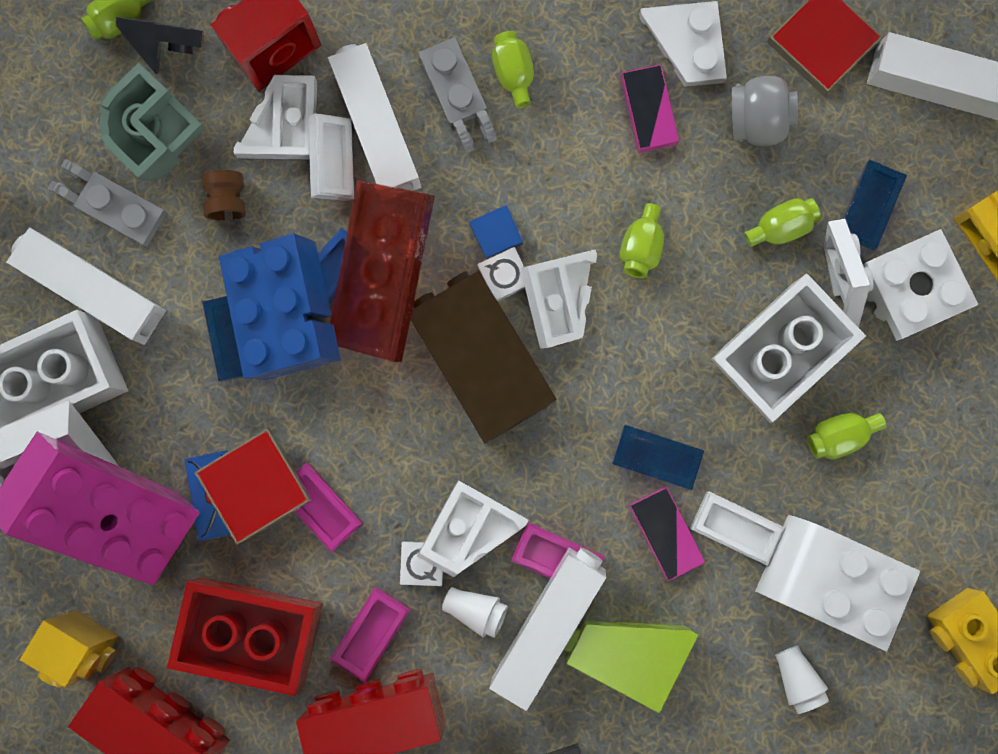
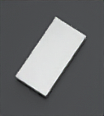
M314 113L308 117L311 198L339 201L354 199L351 119Z
M707 491L690 529L768 566L785 527Z

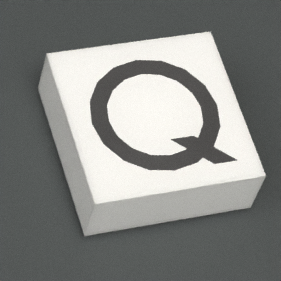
M515 247L477 264L481 275L497 301L525 289L520 269L524 266Z
M402 542L400 585H443V571L417 557L424 542Z

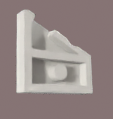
M718 1L640 9L639 16L643 25H647L658 42L657 46L665 58L669 59L673 64L674 71L684 87L725 83L727 76Z
M273 76L265 91L263 102L257 105L249 119L252 123L241 143L237 141L234 146V155L237 158L310 159L308 117L316 113L317 80L315 76Z
M846 220L829 221L824 240V250L834 297L841 296L844 303L843 312L859 328L868 292L873 290V276L868 266L863 267L860 259L859 239L856 234L850 233Z
M596 249L520 268L540 349L583 338L586 323L585 308L589 303L592 288L587 286L590 265L596 263Z
M458 481L417 557L455 577L524 528L529 520Z

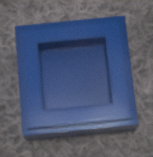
M507 205L469 221L486 260L510 248L523 245V240Z

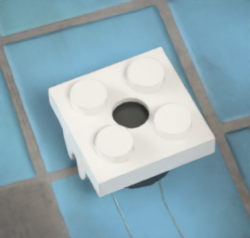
M941 229L863 264V267L868 266L873 276V290L868 292L867 300L876 303L877 308L874 311L876 318L882 321L887 320L896 341L978 305Z

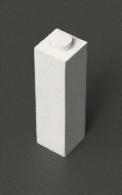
M888 32L877 45L866 84L998 120L997 61Z
M364 43L359 46L350 44L340 48L335 55L328 57L383 201L385 202L422 188L367 44Z
M30 227L12 246V254L7 260L8 264L133 341L145 345L167 311Z
M568 548L495 671L489 689L525 711L528 710L606 579V569L600 566L603 561L598 556L584 548H580L578 552Z

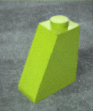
M583 620L580 628L575 629L563 649L567 651L564 658L566 664L660 713L698 634L692 629L681 625Z

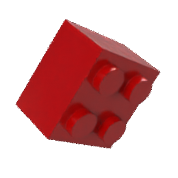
M242 0L237 5H231L223 9L218 14L217 19L210 24L230 57L257 92L268 86L274 75L284 74L322 46L310 15L299 0Z

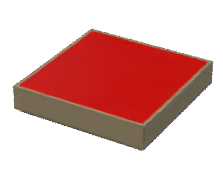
M806 0L769 37L767 43L825 96L883 36L844 0Z
M269 428L194 472L236 545L244 543L312 501L305 486Z

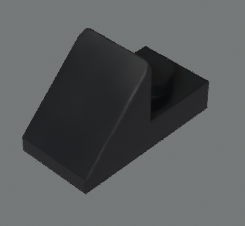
M116 17V27L155 74L159 73L161 42H168V51L193 54V47H203L204 30Z

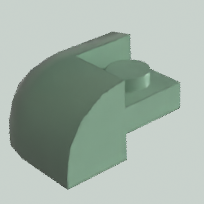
M139 62L107 93L100 103L102 106L99 121L102 134L100 135L107 148L143 181L155 180L170 172L180 162L177 157L205 130V127Z

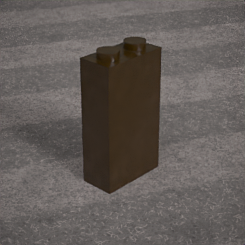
M478 270L472 275L465 271L447 282L449 288L434 296L433 292H429L416 299L411 304L413 309L407 312V315L484 444H487L552 405L557 399L480 271Z

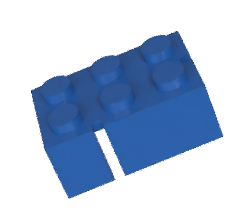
M293 233L260 243V248L250 246L219 256L244 379L269 380L341 361L333 324L314 320L308 321L307 315L319 318L331 317L315 241Z

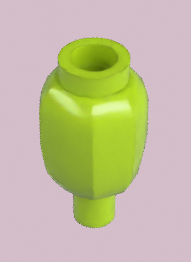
M94 0L87 6V15L82 17L81 21L94 40L101 37L112 39L121 34V31L116 27V17L139 20L141 8L153 0Z
M502 32L494 37L495 46L491 52L494 70L500 85L512 93L515 107L523 108L531 104L527 89L534 78L531 54L527 44L518 39L517 32Z
M794 198L781 203L764 213L760 218L759 226L744 232L746 242L749 247H753L764 241L771 244H783L798 239L811 232L814 228V223L821 221L819 207L812 198L805 201Z
M647 203L645 205L642 218L634 221L628 227L623 238L620 258L625 264L623 272L628 276L646 278L648 271L659 264L664 246V232L658 223L661 207L656 204Z
M855 413L841 414L820 422L814 433L807 436V443L816 459L821 457L831 460L838 459L863 448L869 442L871 434L886 429V421L881 413L867 418H863Z

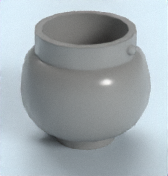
M770 75L752 78L746 82L745 86L736 84L735 87H732L734 141L743 142L747 140L748 143L755 146H771L784 141L789 135L790 126L798 125L797 91L789 92L786 81L780 77Z

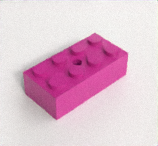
M38 431L0 487V529L5 535L151 585H155L200 513L178 492Z

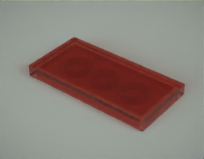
M357 180L330 324L334 326L338 347L391 362H402L435 199L434 195Z

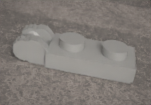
M453 37L418 52L450 128L454 127L464 152L468 153L474 150L472 137L466 130L464 122L475 117L479 122L481 133L488 144L496 141V133L487 114V107L456 38Z
M65 159L60 167L69 175L86 181L85 187L80 195H77L62 183L51 181L47 189L74 203L73 206L78 210L148 247L167 212L96 172L90 173Z

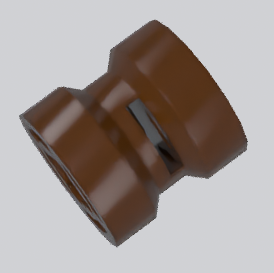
M213 170L203 173L201 176L202 189L207 192L208 197L203 203L204 217L210 220H225V211H232L233 219L245 217V202L239 198L240 192L244 188L243 174L232 170Z

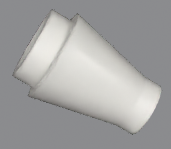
M451 587L442 606V611L451 614L483 638L486 634L493 638L497 636L508 610V606L500 603V598L462 591Z
M799 645L775 654L779 663L788 705H794L797 714L813 710L829 702L825 692L828 690V687L802 654Z

